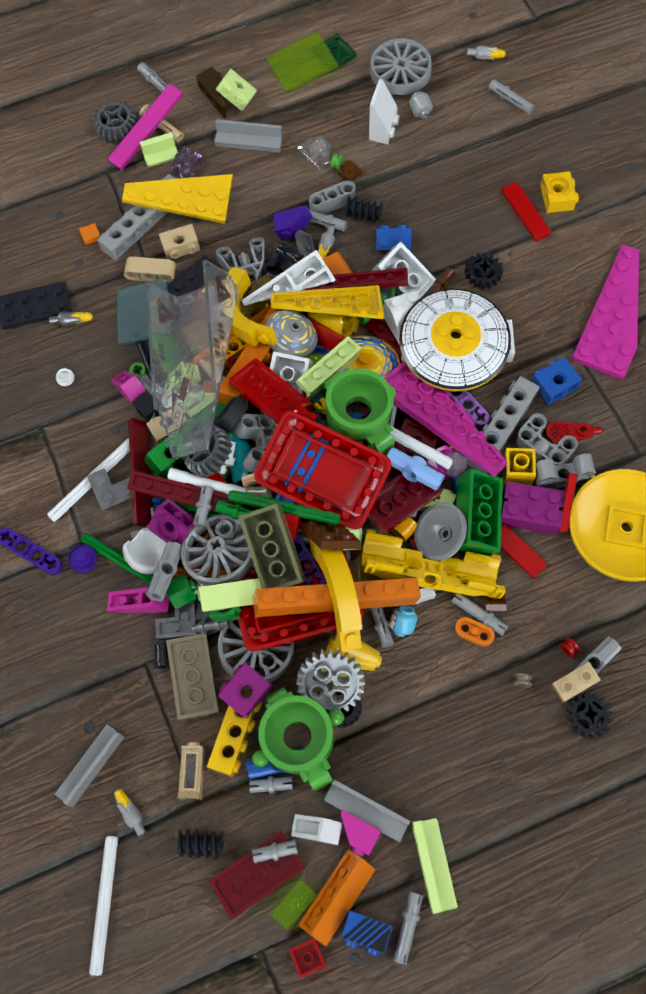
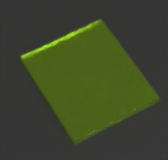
M317 31L266 57L286 93L338 67L329 48L325 45Z

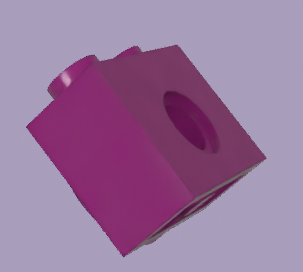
M168 498L157 507L147 529L164 542H177L182 547L184 539L195 527L193 525L195 518Z
M245 663L244 665L240 664L233 672L235 676L230 682L227 680L219 689L221 692L218 695L243 718H247L273 687L264 677ZM249 686L252 688V695L245 698L243 690Z

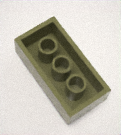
M275 503L238 517L262 589L292 587L307 582L281 504Z

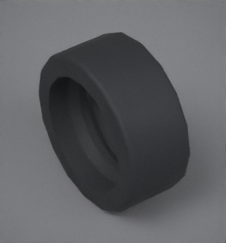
M238 396L233 397L221 411L214 424L226 431V433L230 432L246 412L248 404Z

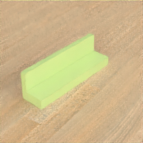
M349 336L297 379L296 384L307 393L305 398L309 401L322 390V383L337 373H342L357 360L362 348Z
M434 818L413 822L412 827L431 912L435 914L457 908V902L438 821Z

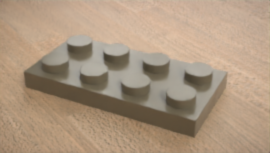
M202 633L166 640L178 721L218 714L219 707L207 634Z

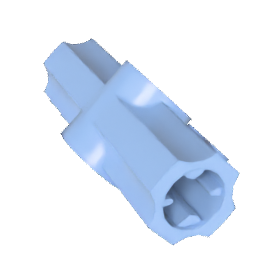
M391 448L387 455L392 467L401 471L403 476L411 482L419 481L434 490H438L445 475L427 466L426 461L419 456L411 457L396 448Z

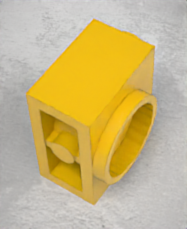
M570 171L543 174L540 187L546 212L554 213L574 210L579 196L578 192H575V180L571 177Z

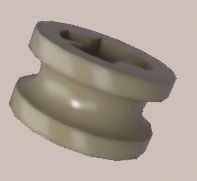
M523 673L514 674L516 681L513 682L514 686L522 688L532 687L530 680L533 679V676Z

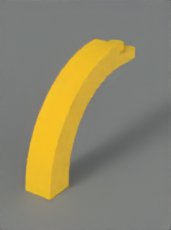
M232 267L227 273L223 284H225L224 286L231 293V296L233 295V303L232 297L220 303L231 331L249 345L256 347L261 342L275 346L278 339L273 328L253 322L241 313V300L251 285V281L246 270Z
M309 538L311 556L319 564L330 591L336 619L339 650L343 652L362 648L360 609L353 579L341 549L321 550Z

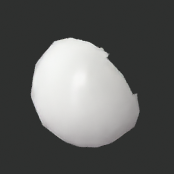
M143 528L132 541L128 540L123 545L124 559L132 569L139 573L153 574L167 543L149 529Z

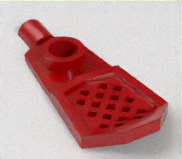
M551 421L545 428L546 437L555 445L564 436L568 435L575 437L578 441L589 439L593 434H602L601 427H592L590 424ZM583 428L586 432L582 433L580 429Z

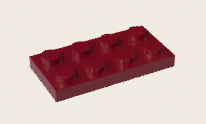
M405 419L400 430L435 449L439 439L437 435L422 424L409 419ZM395 441L394 448L411 457L419 456L428 465L426 457ZM391 466L383 486L401 475L402 472Z
M401 474L381 488L368 518L385 535L441 495L443 489L439 487L438 490H434L419 481L411 482Z
M281 830L255 849L270 846L273 842H276V844L288 842V839ZM250 851L208 882L230 919L233 920L305 869L298 855L292 854L279 857V860L275 861L270 859L254 863V855Z

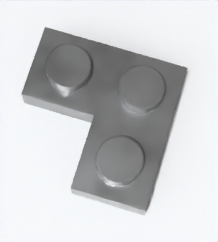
M105 468L87 475L102 511L132 498L131 491L127 489L130 478L112 485Z
M195 600L175 609V617L155 619L157 640L176 639L197 634V632L193 633L192 625L197 624L195 620Z

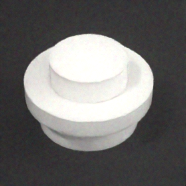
M66 368L60 369L56 375V381L61 386H69L75 379L73 372Z

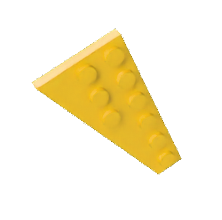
M233 174L125 183L122 202L225 224Z
M379 285L271 293V308L384 319Z

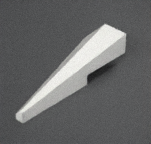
M315 250L241 301L244 305L270 299L271 293L301 291L306 288L334 282L335 278L317 250Z

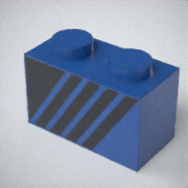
M349 911L341 938L345 939V945L357 949L359 944L367 947V953L379 956V952L385 953L392 926Z

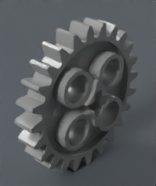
M331 648L328 654H325L324 650L321 649L320 656L313 652V660L306 657V664H301V671H298L297 675L299 677L297 679V685H299L298 693H302L301 696L316 701L325 710H329V712L332 709L341 710V708L349 711V704L356 706V700H361L360 693H364L363 685H365V679L363 678L364 671H359L361 664H355V657L348 659V652L342 656L339 649L336 654H333ZM326 668L328 671L321 672L318 669ZM346 673L348 676L341 677L339 674ZM314 687H321L322 690H315ZM335 692H342L343 694H342V695H335L334 693H335Z

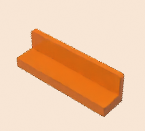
M348 849L298 926L324 946H327L375 872V869L360 856Z

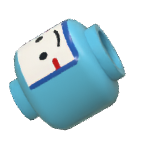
M410 606L397 607L392 612L389 626L397 636L404 637L405 635H410L414 632L418 616Z

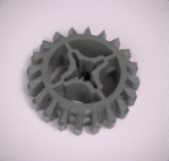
M120 100L117 103L114 101L112 103L106 102L105 106L101 105L100 109H96V113L93 114L95 132L100 138H103L105 141L109 140L111 143L114 140L117 143L119 140H123L138 122L136 112L131 105H128L126 102L121 103Z
M208 425L206 428H201L200 432H195V436L191 437L190 443H187L188 447L184 450L186 453L183 457L185 459L184 464L189 471L197 476L209 477L210 474L215 475V472L220 471L222 465H225V461L230 459L228 455L232 453L230 448L233 446L230 436L226 431L216 426L211 427Z

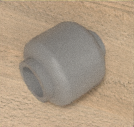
M419 91L411 96L409 106L413 115L421 117V119L428 117L433 109L429 95Z

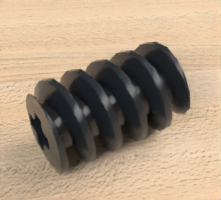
M349 195L345 208L346 217H350L352 214V217L355 219L359 215L360 220H363L365 217V220L369 222L372 218V222L376 223L381 218L383 202L377 206V201L375 200L371 205L370 199L364 203L363 197H361L358 202L357 196H354L353 200H351Z
M180 829L177 844L179 857H184L185 853H187L188 858H192L195 853L197 858H201L204 852L205 859H209L211 854H213L214 859H218L220 853L222 855L224 831H221L219 837L216 836L215 831H212L211 836L208 837L207 830H204L202 836H199L198 830H195L194 835L191 836L190 829H187L185 835H182Z

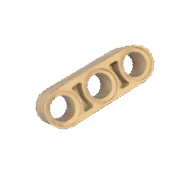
M128 257L124 276L129 280L170 283L174 280L176 263L168 259Z

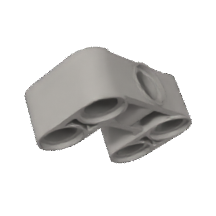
M540 413L533 414L519 430L516 445L519 448L535 449L536 461L544 459L553 460V458H556L560 462H554V465L566 464L578 446L577 439L568 435L564 436L557 445L551 444L541 436L547 424L546 417ZM533 423H538L540 427L535 426ZM522 436H526L530 440H525L522 438ZM564 445L570 446L571 449L565 448Z
M244 414L234 428L237 437L253 439L256 442L257 447L251 449L243 460L244 468L250 472H255L276 430L274 421L265 414Z
M588 453L576 456L572 463L554 465L552 459L538 461L536 463V486L549 489L565 487L566 478H561L558 474H564L567 477V473L577 474L576 485H584L596 474L592 455Z

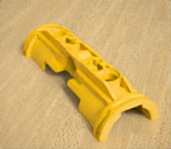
M371 529L366 531L361 553V572L375 574L379 578L388 580L418 578L420 587L469 596L484 595L500 599L506 592L505 586L496 585L498 568L501 562L500 555L492 554L487 556L466 551L463 560L448 558L439 562L424 559L420 551L401 548L403 538L378 534L376 530Z

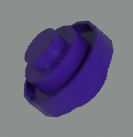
M78 545L69 552L68 564L77 573H88L97 564V554L88 545Z

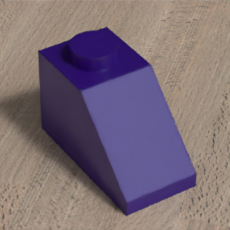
M306 205L274 213L275 233L281 240L295 237V232L298 230L302 231L313 218L312 213Z

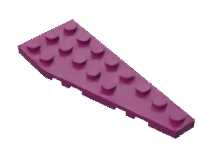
M622 244L571 359L621 380H624L637 349L638 249Z
M405 361L384 377L388 384L396 390V396L393 400L395 406L492 476L496 477L507 464L505 458L494 445L491 446L485 440L486 436L482 431L479 432L475 428L473 420L458 403H454L450 398L451 394L447 390L435 388L420 380L408 368Z

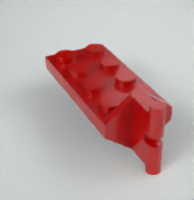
M254 358L229 378V384L277 424H279L282 416L290 411L316 422V414L311 413L314 404L257 358Z

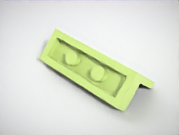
M259 579L198 587L197 595L198 601L200 600L202 611L208 612L253 605L255 590L262 588Z

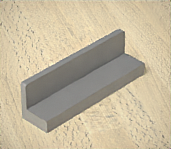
M216 120L215 122L217 130L215 146L281 152L283 136L282 126L227 120Z
M107 724L54 795L64 801L65 805L73 807L124 739V736Z
M334 779L324 799L330 805L368 823L399 843L410 823L406 818Z

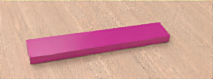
M169 83L109 156L108 161L122 171L141 148L140 142L150 137L182 98V91Z

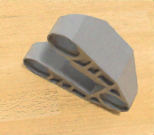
M256 237L249 241L253 263L250 262L248 253L244 254L243 252L238 256L241 267H238L230 247L218 248L216 250L217 261L226 273L232 267L246 270L248 276L255 278L248 288H254L258 285L265 265L266 249L263 238Z

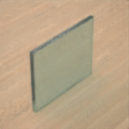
M167 279L117 291L119 346L149 339L147 334L150 333L170 334L169 329H165L164 332V328H169V320L159 325L156 320L157 314L152 309L153 304L154 309H156V298L160 302L163 299L164 308L169 313L167 305Z

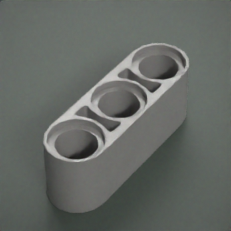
M344 181L313 193L309 197V210L326 214L346 206L349 195L351 200L355 196V184L352 181Z

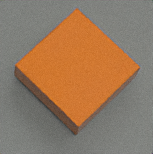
M95 223L79 228L85 245L96 242L100 237Z

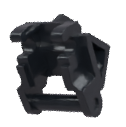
M280 242L270 262L265 263L261 275L272 280L278 275L270 270H273L274 267H279L285 271L303 259L304 255L300 254L297 249H293Z

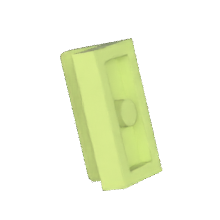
M172 132L140 142L148 168L180 158Z

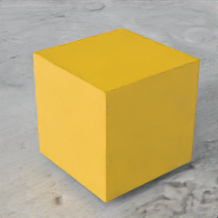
M506 448L503 456L507 461L506 466L503 468V485H506L507 481L532 485L536 477L535 449Z

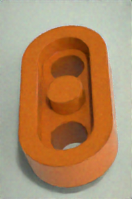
M468 617L460 618L455 625V632L460 638L480 647L490 646L495 638L494 631L490 627ZM462 626L468 627V631H467V632L462 631L461 627H462ZM480 635H486L487 640H482Z

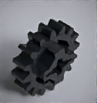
M484 252L483 256L477 253L476 258L471 256L470 261L466 262L464 273H466L465 279H469V284L475 283L474 288H477L479 285L482 290L485 286L491 289L492 284L497 286L498 281H501L504 270L502 269L503 264L498 263L499 258L493 259V254L487 256L486 252Z
M585 692L583 698L578 694L575 697L576 701L571 700L569 702L572 707L566 709L570 713L566 720L572 721L569 728L575 727L576 735L582 732V738L585 739L589 734L590 738L594 739L596 734L601 737L604 735L603 731L607 732L610 729L606 724L613 722L612 719L608 718L613 712L607 711L606 708L610 704H603V697L596 699V693L589 697L588 693ZM582 703V710L576 713L577 707ZM588 712L589 715H593V718L590 719V717H586L585 714ZM602 719L601 725L596 728L597 721Z

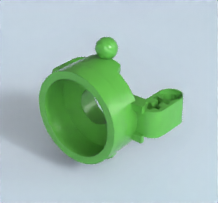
M361 368L337 373L322 383V396L326 399L325 413L328 424L325 427L350 439H366L368 441L367 447L387 456L395 444L394 438L390 433L393 431V428L388 424L391 418L393 400L396 396L395 388L390 386L378 373ZM353 402H362L369 406L371 413L368 417L357 420L347 414L346 407Z
M284 687L266 696L268 704L265 707L267 711L264 713L259 726V743L262 750H258L253 754V763L257 767H263L270 761L275 767L284 772L300 774L304 783L309 781L314 792L332 783L333 780L328 772V769L331 767L327 761L334 743V729L332 725L337 726L343 722V712L339 709H332L327 714L326 710L316 701L304 696H293L292 692L287 693ZM296 723L308 726L312 733L310 744L300 751L288 748L284 741L287 728Z

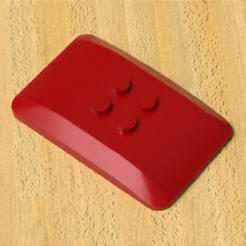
M290 411L282 416L255 470L254 478L260 485L300 505L339 514L340 524L356 530L364 525L392 465L387 456L296 412ZM321 438H322V439L328 441L329 443H328V445H325V444H323V442H321V441H319V440H317V439H321ZM307 440L311 443L292 478L287 477ZM321 447L325 448L306 485L302 484ZM309 450H313L315 452V456L313 458H309L307 456V452ZM299 468L305 469V474L303 476H300L297 473V470ZM285 480L289 481L287 486L284 485ZM299 487L304 488L302 492H297Z
M342 550L343 555H344V557H345V559H346V562H347V564H348L350 573H351V569H350V566H349V563H348L347 556H346L345 552ZM314 559V561L316 562V564H317V566L319 567L320 571L322 572V570H321L319 564H318L317 561ZM306 561L302 563L304 571L312 568L311 562ZM256 570L249 571L240 581L258 579ZM313 573L311 575L313 579L312 585H320V581L316 580ZM304 582L295 586H306V583ZM254 605L242 606V612L239 613L240 619H238L246 649L252 652L298 642L337 630L334 611L255 617ZM360 609L361 621L363 619V609Z

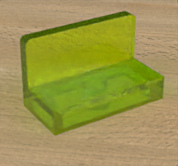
M300 880L270 915L288 930L317 895Z

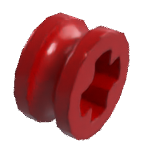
M567 638L565 643L560 644L562 651L570 658H573L575 653L580 652L579 646L570 638Z

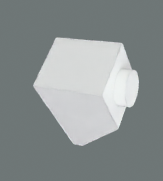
M295 814L291 836L338 845L342 823L326 818Z

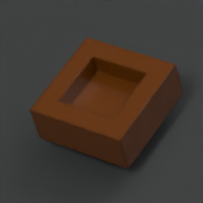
M350 160L338 169V175L346 181H353L361 174V169Z
M505 595L500 599L484 596L486 611H506Z

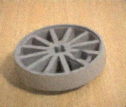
M410 39L389 40L377 47L372 55L370 62L371 78L376 86L379 79H383L390 94L407 95L417 92L428 83L431 77L432 62L430 54L423 45ZM399 50H405L402 57ZM393 77L391 83L386 81L389 78ZM407 78H410L413 83H408ZM398 80H399V81H403V84H396V83H397Z
M225 514L210 516L206 520L205 527H202V525L201 527L195 526L184 539L181 548L182 563L189 575L198 583L210 586L237 582L244 578L253 567L254 563L249 548L239 547L247 543L245 536L242 535L236 538L242 530L239 519L236 518L234 520L231 516ZM216 526L215 531L218 536H215L212 527ZM208 530L211 539L206 540L200 535ZM195 541L204 545V547L192 548ZM190 555H202L190 561ZM233 555H248V556H247V558H246L245 561H242V560L236 558V557L233 556ZM227 559L239 566V568L233 573L228 565ZM221 563H223L227 576L219 578ZM204 564L199 572L195 573L193 569ZM214 566L212 577L205 578V576Z
M238 619L230 620L231 625L221 630L218 639V655L225 671L233 678L235 676L233 674L235 669L240 664L244 665L250 658H252L250 666L255 670L258 658L259 667L265 673L263 677L269 683L281 677L293 660L295 642L290 643L289 647L278 646L257 652L249 651L246 649L243 640L225 638L229 629L242 638L241 630L234 625ZM225 644L242 647L226 654L223 653V645ZM269 651L288 653L285 662H282L274 653ZM245 654L234 668L228 664L227 660ZM266 658H270L274 661V664L267 667L263 664V661Z

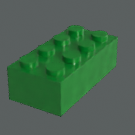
M469 469L458 475L456 507L462 511L467 523L466 537L459 550L487 556L500 552L503 478L494 477L474 469Z

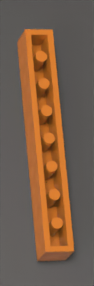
M271 308L261 324L265 325L273 313L284 309ZM259 342L256 347L249 344L246 345L217 390L218 402L227 405L235 396L240 397L245 402L247 401V398L229 384V378L254 358H257L265 365L270 364L273 350L268 344Z
M418 578L353 582L359 609L415 605L421 597ZM327 584L256 589L253 595L255 617L334 611Z

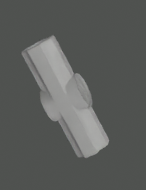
M167 542L146 592L150 599L163 601L171 579L177 571V564L181 557V544ZM162 568L167 570L168 574L164 573Z
M608 636L576 669L588 663V660L594 659L599 665L594 670L596 673H599L622 648L613 638Z

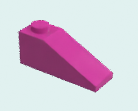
M148 587L109 592L106 611L148 614L168 612L169 598L166 593L163 601L150 599L146 595Z

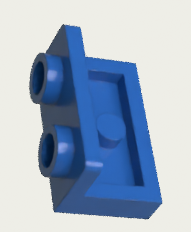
M381 225L380 229H376V251L391 250L400 242L408 250H411V228H407V225H397V228H390V225Z

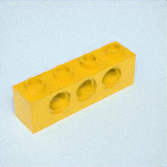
M245 689L243 690V696L245 698H248L252 695L251 691ZM262 701L247 718L239 717L238 713L228 706L207 765L209 770L233 777L234 773L239 772L241 766L239 758L241 752L245 753L248 741L246 738L248 732L252 733L255 721L253 718L255 712L259 713ZM233 728H241L240 736H231ZM228 747L234 748V754L230 758L224 757V751Z

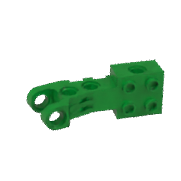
M218 403L208 407L202 412L203 414L198 421L193 419L188 423L185 431L182 433L179 430L174 432L176 436L171 434L149 451L144 461L158 477L161 475L166 477L170 468H175L174 465L176 464L179 466L185 462L183 457L186 454L184 450L187 449V443H190L191 437L195 436L193 431L195 429L201 430V428H206L208 425L211 426V423H215L226 405ZM234 428L227 434L230 435L232 433H235ZM165 454H170L172 458H167Z

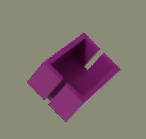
M507 481L502 498L501 526L505 524L508 527L557 535L561 528L565 491Z

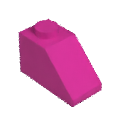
M126 370L111 380V383L131 403L146 391L137 377Z
M342 810L341 817L349 844L353 847L352 852L361 857H364L365 854L369 856L381 831Z

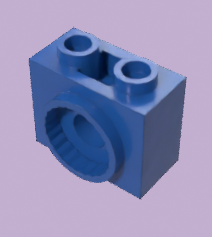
M565 357L559 361L558 359L552 361L545 369H538L533 374L532 383L540 386L538 393L547 405L563 399L567 394L578 389L582 381Z

